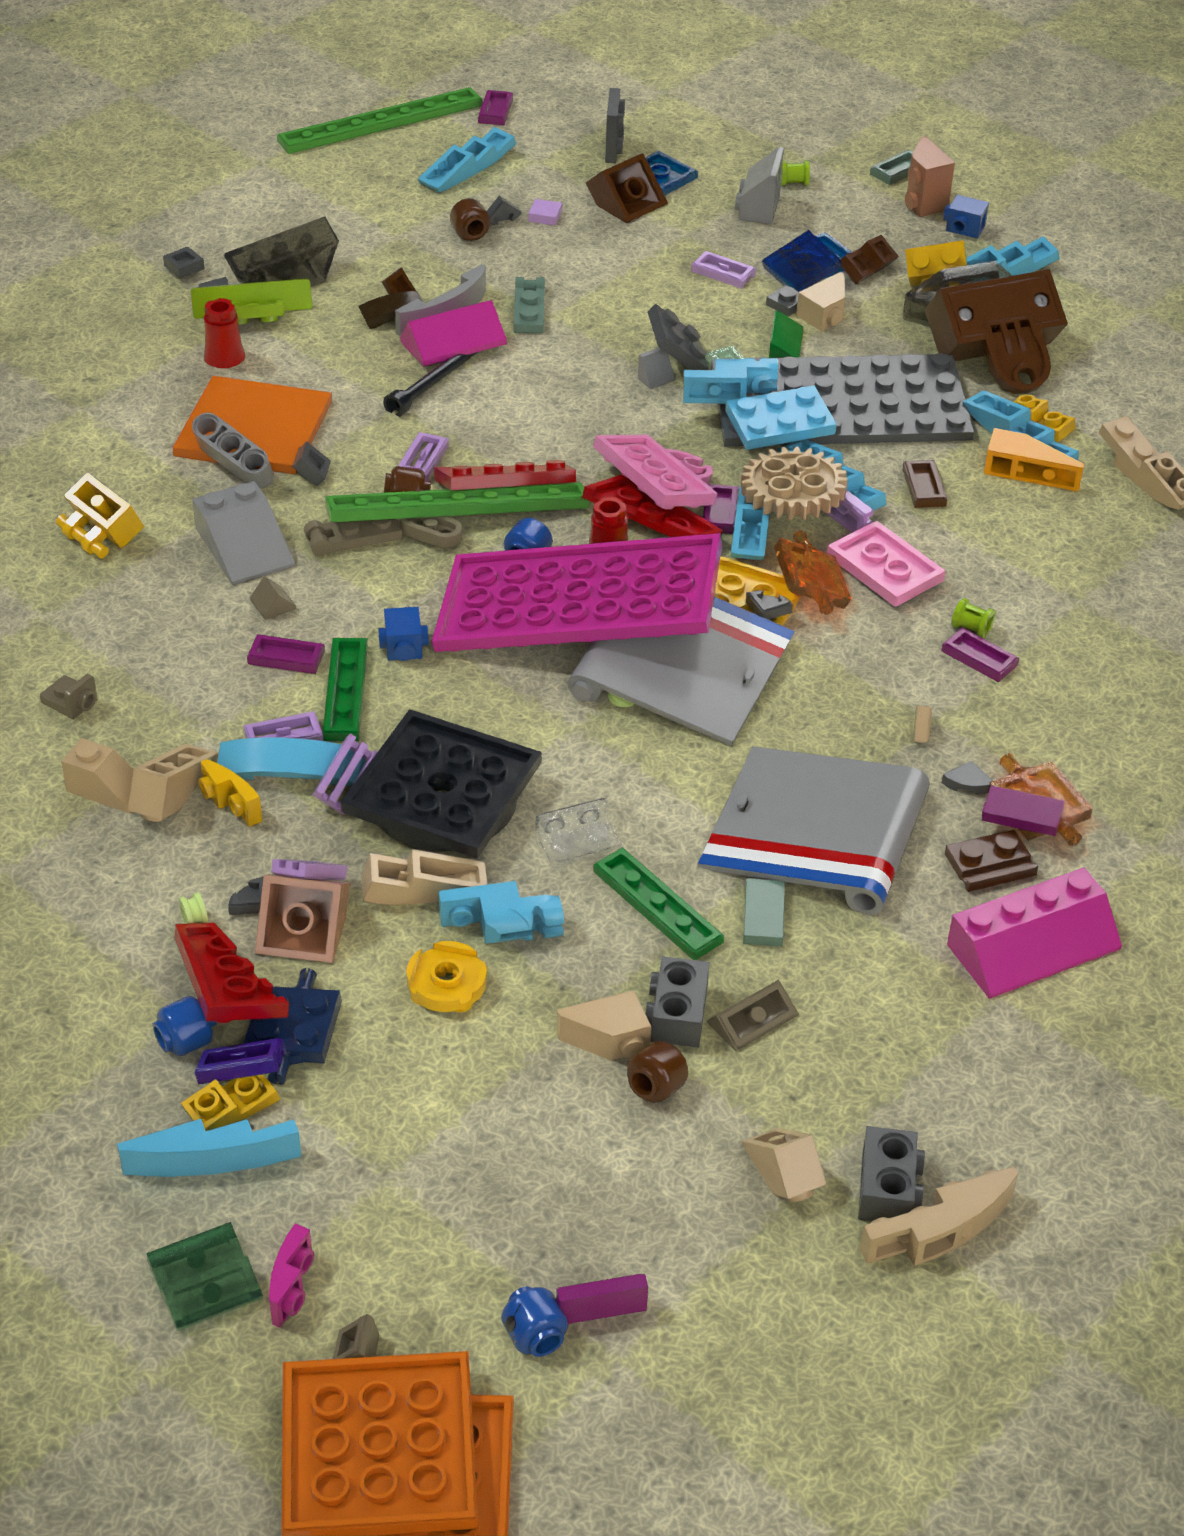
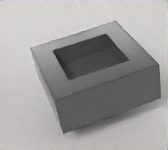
M188 246L163 256L164 266L180 279L205 269L204 259Z
M785 285L767 296L766 305L789 317L797 312L799 292Z
M306 441L299 447L292 467L303 478L318 486L325 480L331 460Z

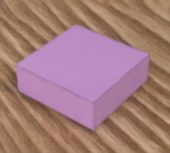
M535 199L528 213V222L556 225L562 213V203Z

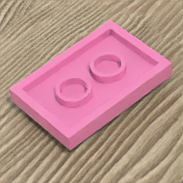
M877 520L829 544L827 548V556L894 607L942 583L945 579L946 571Z

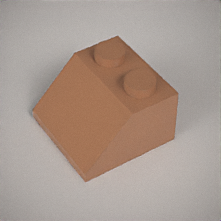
M926 136L921 137L912 154L911 165L908 170V188L905 195L907 208L913 210L919 217L945 211L947 204L950 202L955 162Z
M274 874L264 875L255 954L333 963L346 920L350 883L300 879Z

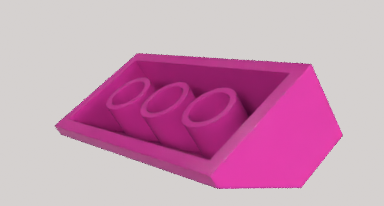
M1085 867L953 914L947 946L989 999L1120 950L1122 947L1107 893Z

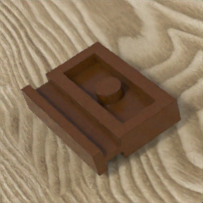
M1015 829L946 845L945 855L959 879L964 882L967 892L1037 876L1038 865L1032 863L1030 859L1031 854Z

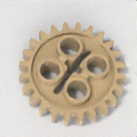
M782 447L780 453L770 449L769 456L759 453L758 460L750 459L749 465H744L743 473H741V495L745 496L746 503H753L754 510L763 508L764 515L775 512L777 519L783 514L788 515L789 520H793L795 515H800L803 520H806L807 514H812L818 518L820 510L829 514L831 513V507L838 508L840 501L845 500L848 478H846L847 472L842 470L841 463L834 464V457L824 459V452L814 455L811 448L805 452H800L799 447H795L793 451L789 452L785 447Z

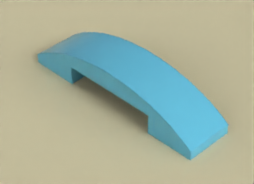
M278 737L230 740L220 743L218 764L230 769L244 780H253L254 776L321 780L342 744ZM349 749L329 785L337 784L355 752ZM361 758L345 786H352L366 762L364 758Z

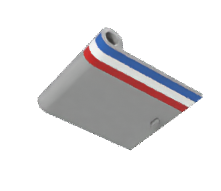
M714 597L709 633L593 641L570 676L568 688L576 699L590 702L596 701L602 691L605 690L732 746L795 631Z
M752 746L699 859L698 867L722 873L845 891L847 904L852 910L874 916L879 914L884 907L929 790V778L921 770L908 766Z

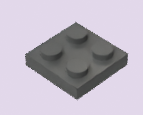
M610 88L605 163H616L617 154H622L625 99H620L619 88Z
M654 304L647 313L658 347L690 370H708L705 359L706 352L700 344V334L689 324L687 326L682 324L670 309L664 310L657 304Z

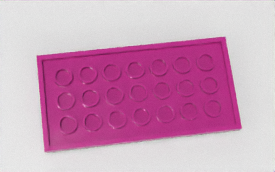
M718 533L457 554L431 641L434 651L456 652L471 649L524 647L542 644L556 645L570 642L625 640L629 638L709 633L722 550L721 535Z

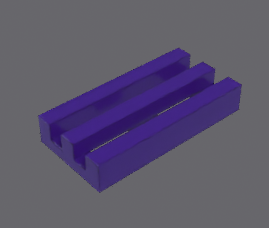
M276 1038L204 1050L194 1072L198 1085L211 1083L215 1079L217 1081L278 1072L279 1064L283 1060L282 1055H285L286 1052L283 1039Z

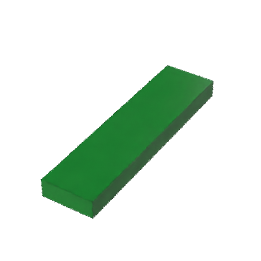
M368 638L332 639L322 732L323 741H344L349 734L356 737L355 741H359Z
M623 847L593 864V872L691 959L697 960L724 943V935Z

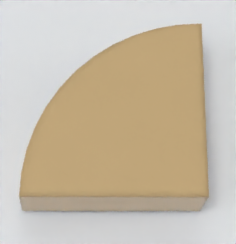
M916 705L914 742L927 743L929 741L932 709L929 706Z

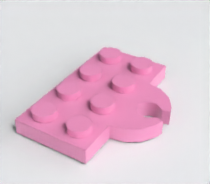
M596 435L593 448L604 456V460L612 463L619 469L623 476L634 482L640 491L650 496L657 506L664 509H673L674 506L699 508L700 505L715 504L718 493L707 485L710 484L713 469L708 465L702 467L703 459L687 452L664 449L649 435Z

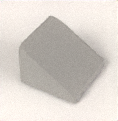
M660 347L639 355L638 379L649 389L674 381L669 355Z

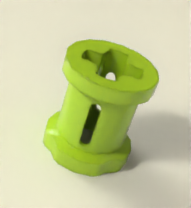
M804 160L803 163H786V161H783L781 186H785L786 183L809 185V160Z
M963 598L958 602L954 610L951 625L955 628L965 627L977 632V635L981 638H985L993 626L996 611L991 608L988 610L970 604L969 599Z

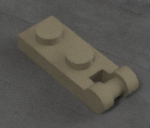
M397 519L329 522L324 524L320 521L312 520L304 526V533L310 541L309 545L314 555L402 539V529Z

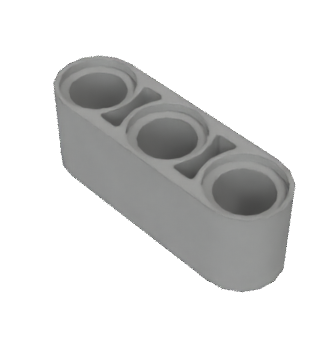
M203 413L194 419L192 429L203 452L245 483L255 481L259 488L271 484L274 473L264 450L213 413ZM214 431V432H213L212 434H210V435H205V434H207L208 432ZM232 449H238L235 452L228 453ZM262 466V467H261L260 469H258V470H255V471L252 470L254 467Z

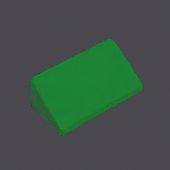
M776 310L769 358L800 357L803 326Z

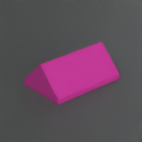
M492 300L409 321L400 336V341L404 347L423 366L446 361L455 355H469L507 344L505 333Z

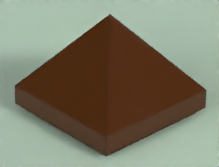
M402 267L381 281L388 294L416 291Z

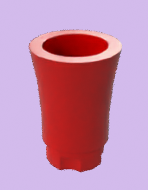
M225 298L208 301L204 308V361L215 368L237 366L244 361L246 355L241 341L235 305L231 303V300Z
M603 497L599 502L594 503L591 515L589 544L628 541V515L624 502L619 501L616 497Z

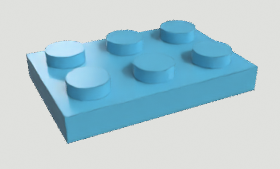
M815 385L726 401L725 411L746 450L836 434L837 424Z

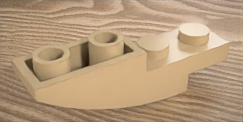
M1128 416L1102 424L1099 434L1115 452L1116 457L1113 464L1155 501L1177 510L1184 508V469L1169 451L1159 454Z
M1013 1166L999 1171L989 1170L981 1176L961 1182H948L941 1188L936 1189L933 1206H919L909 1213L892 1218H878L870 1224L864 1225L860 1252L866 1263L907 1252L915 1266L946 1254L971 1240L989 1226L1012 1199L1018 1177L1017 1169Z

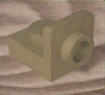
M86 674L76 681L63 675L40 693L41 703L74 720L83 711L90 710L98 700L95 679L93 676Z

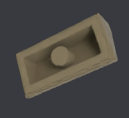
M778 979L707 1020V1023L737 1051L799 1015Z

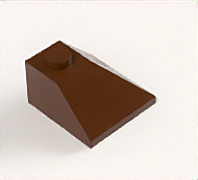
M643 153L601 171L586 182L596 205L625 223L668 204Z

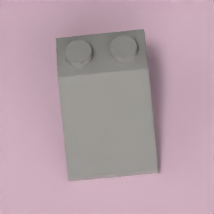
M255 481L241 483L231 488L210 492L192 499L196 530L232 586L295 567V562L269 502Z

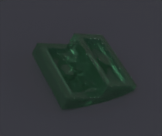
M231 1222L146 1253L148 1265L177 1331L263 1298L248 1256H244Z

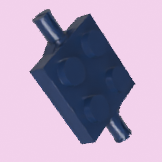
M306 968L301 969L297 986L291 988L273 987V994L276 997L283 996L289 1002L288 1017L250 1020L243 1044L276 1038L283 1039L286 1052L285 1055H282L283 1060L279 1064V1071L268 1075V1080L273 1084H277V1081L280 1085L285 1083L290 1065L303 1062L325 1063L342 998L340 990L312 989L317 974L310 968H308V972Z

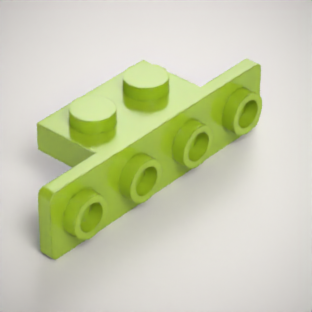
M307 278L191 289L193 317L196 319L204 318V308L208 301L219 298L231 300V303L235 305L238 324L249 323L248 318L259 317L261 322L278 321V316L285 315L284 311L312 308L310 280Z

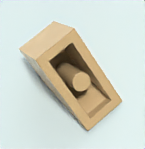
M839 272L799 292L796 316L820 331L838 325L842 321L844 314L845 274Z
M81 738L61 761L66 791L131 814L132 811L128 810L133 768L113 748Z
M634 990L557 1009L558 1039L608 1060L623 1057L631 1059L650 1044L651 1025Z
M776 1128L742 1141L743 1147L773 1195L787 1198L789 1202H797L812 1197L814 1195L813 1189L826 1185L811 1134Z

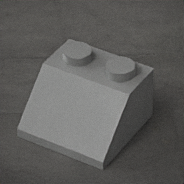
M783 147L776 148L750 167L746 179H741L739 193H737L735 200V210H739V220L772 224L780 197Z

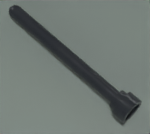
M478 352L469 355L459 354L452 356L406 390H393L383 399L385 410L390 413L396 410L398 413L395 415L401 417L410 410L413 399Z

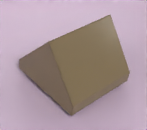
M265 576L250 596V601L265 620L296 609V605L284 589Z
M369 1314L363 1315L339 1330L333 1359L375 1357L380 1335L372 1316Z

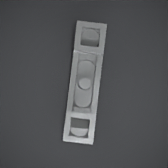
M481 264L462 274L461 285L427 303L416 299L395 310L396 334L401 336L409 321L479 303L486 291V266Z

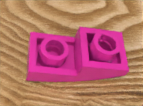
M297 1223L293 1225L282 1243L271 1273L269 1287L272 1325L279 1328L289 1315L295 1316L300 1311L306 1296L303 1290L302 1275L309 1270L314 1259L310 1229Z

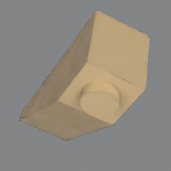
M185 743L134 767L128 810L139 813L141 818L152 822L163 821L165 818L178 812L197 787L198 779L202 778L200 762L206 759L215 762L218 753Z

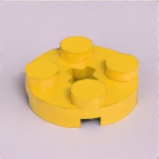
M455 941L433 943V949L427 950L424 953L420 949L411 957L407 965V987L412 1001L430 1010L466 1012L472 1008L474 1002L481 998L486 989V964L484 960L482 963L477 957L476 950L464 943ZM446 972L453 973V979L443 980L438 978L444 977Z

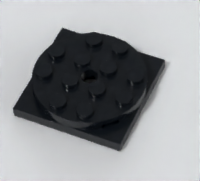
M409 709L342 799L341 813L376 824L391 838L410 847L428 851H455L478 859L490 839L498 834L511 820L516 809L518 797L542 763V752Z

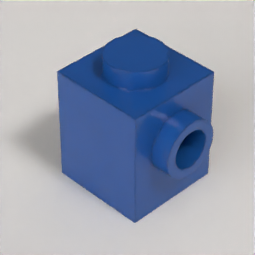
M956 195L952 204H947L944 211L943 221H947L946 231L978 239L986 226L989 202Z
M419 607L384 609L385 627L378 628L380 649H387L388 661L422 659V646H429L428 626L421 625Z

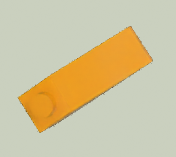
M994 428L987 451L984 474L1079 492L1084 463L1027 434Z

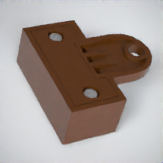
M1050 269L940 288L925 308L938 353L953 355L954 361L985 356L995 382L1004 390L1013 394H1028L1036 391L1048 379L1051 363L1046 345L1050 344L1068 324ZM1018 373H1026L1031 379V384L1022 383Z

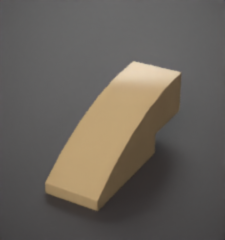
M414 849L411 850L408 859L370 853L362 871L363 902L384 905L439 902V891L487 885L485 862Z

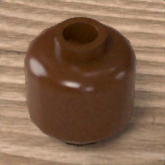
M467 198L460 200L452 207L450 223L459 237L463 240L474 241L484 237L488 232L490 217L480 202Z
M395 466L391 473H386L384 493L419 492L431 489V481H425V473L420 468Z
M655 1041L633 1056L627 1066V1078L630 1088L638 1097L646 1101L655 1103L666 1100L683 1087L688 1078V1065L685 1057L679 1049L670 1043Z

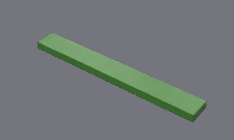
M471 87L280 133L277 134V142L288 154L480 107L483 104V99Z
M581 482L463 490L446 489L419 492L332 495L325 497V508L330 522L583 509L589 508L590 501L582 498L584 486Z

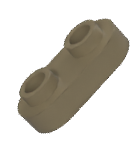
M446 516L400 519V527L404 535L439 548H451L457 546L462 541V525L455 519Z

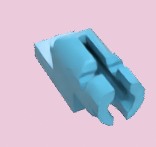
M754 357L715 359V370H684L683 403L726 404V401L746 397V393L777 391L778 358H761L760 361H756Z
M516 881L439 891L441 926L454 925L463 927L470 923L480 922L485 943L520 939L530 941L533 940L535 930L539 931L543 938L564 935L561 925L564 924V914L558 895H538L520 898Z

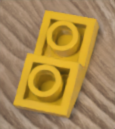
M1026 394L1019 396L1013 401L1031 409L1032 421L1054 429V441L1060 442L1076 429L1075 417L1066 416L1056 411L1049 412L1048 400L1038 399L1033 395Z
M206 759L200 762L202 778L198 779V784L205 799L212 798L219 809L230 806L234 816H242L249 827L262 822L260 796L244 779L230 769Z
M262 1074L236 1078L224 1086H221L215 1079L181 1102V1105L193 1121L201 1119L205 1131L242 1121L281 1099L275 1088Z

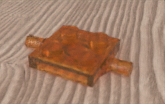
M796 531L793 535L795 542L780 537L773 548L788 590L797 596H806L814 599L818 604L821 614L823 612L824 615L831 614L834 606L845 609L852 599L836 556L813 547L809 542L806 531Z
M1008 753V756L1005 754L1000 759L999 764L1009 774L1006 777L989 782L988 792L992 785L1064 800V811L1057 832L1062 835L1069 846L1077 845L1082 840V835L1073 825L1091 818L1093 808L1052 761L1039 766L1023 767L1011 753ZM1018 828L1028 841L1046 835Z

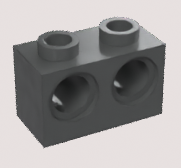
M662 956L660 972H652L649 995L656 996L655 1003L647 1002L645 1012L652 1027L651 1042L664 1041L672 1045L699 1048L710 962Z
M866 1126L862 1150L859 1220L874 1221L882 1217L892 1218L909 1213L914 1208L922 1206L923 1185L916 1184V1175H923L925 1150L917 1149L918 1132Z

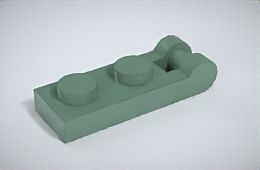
M515 277L514 333L543 334L545 277H536V280H524V277Z

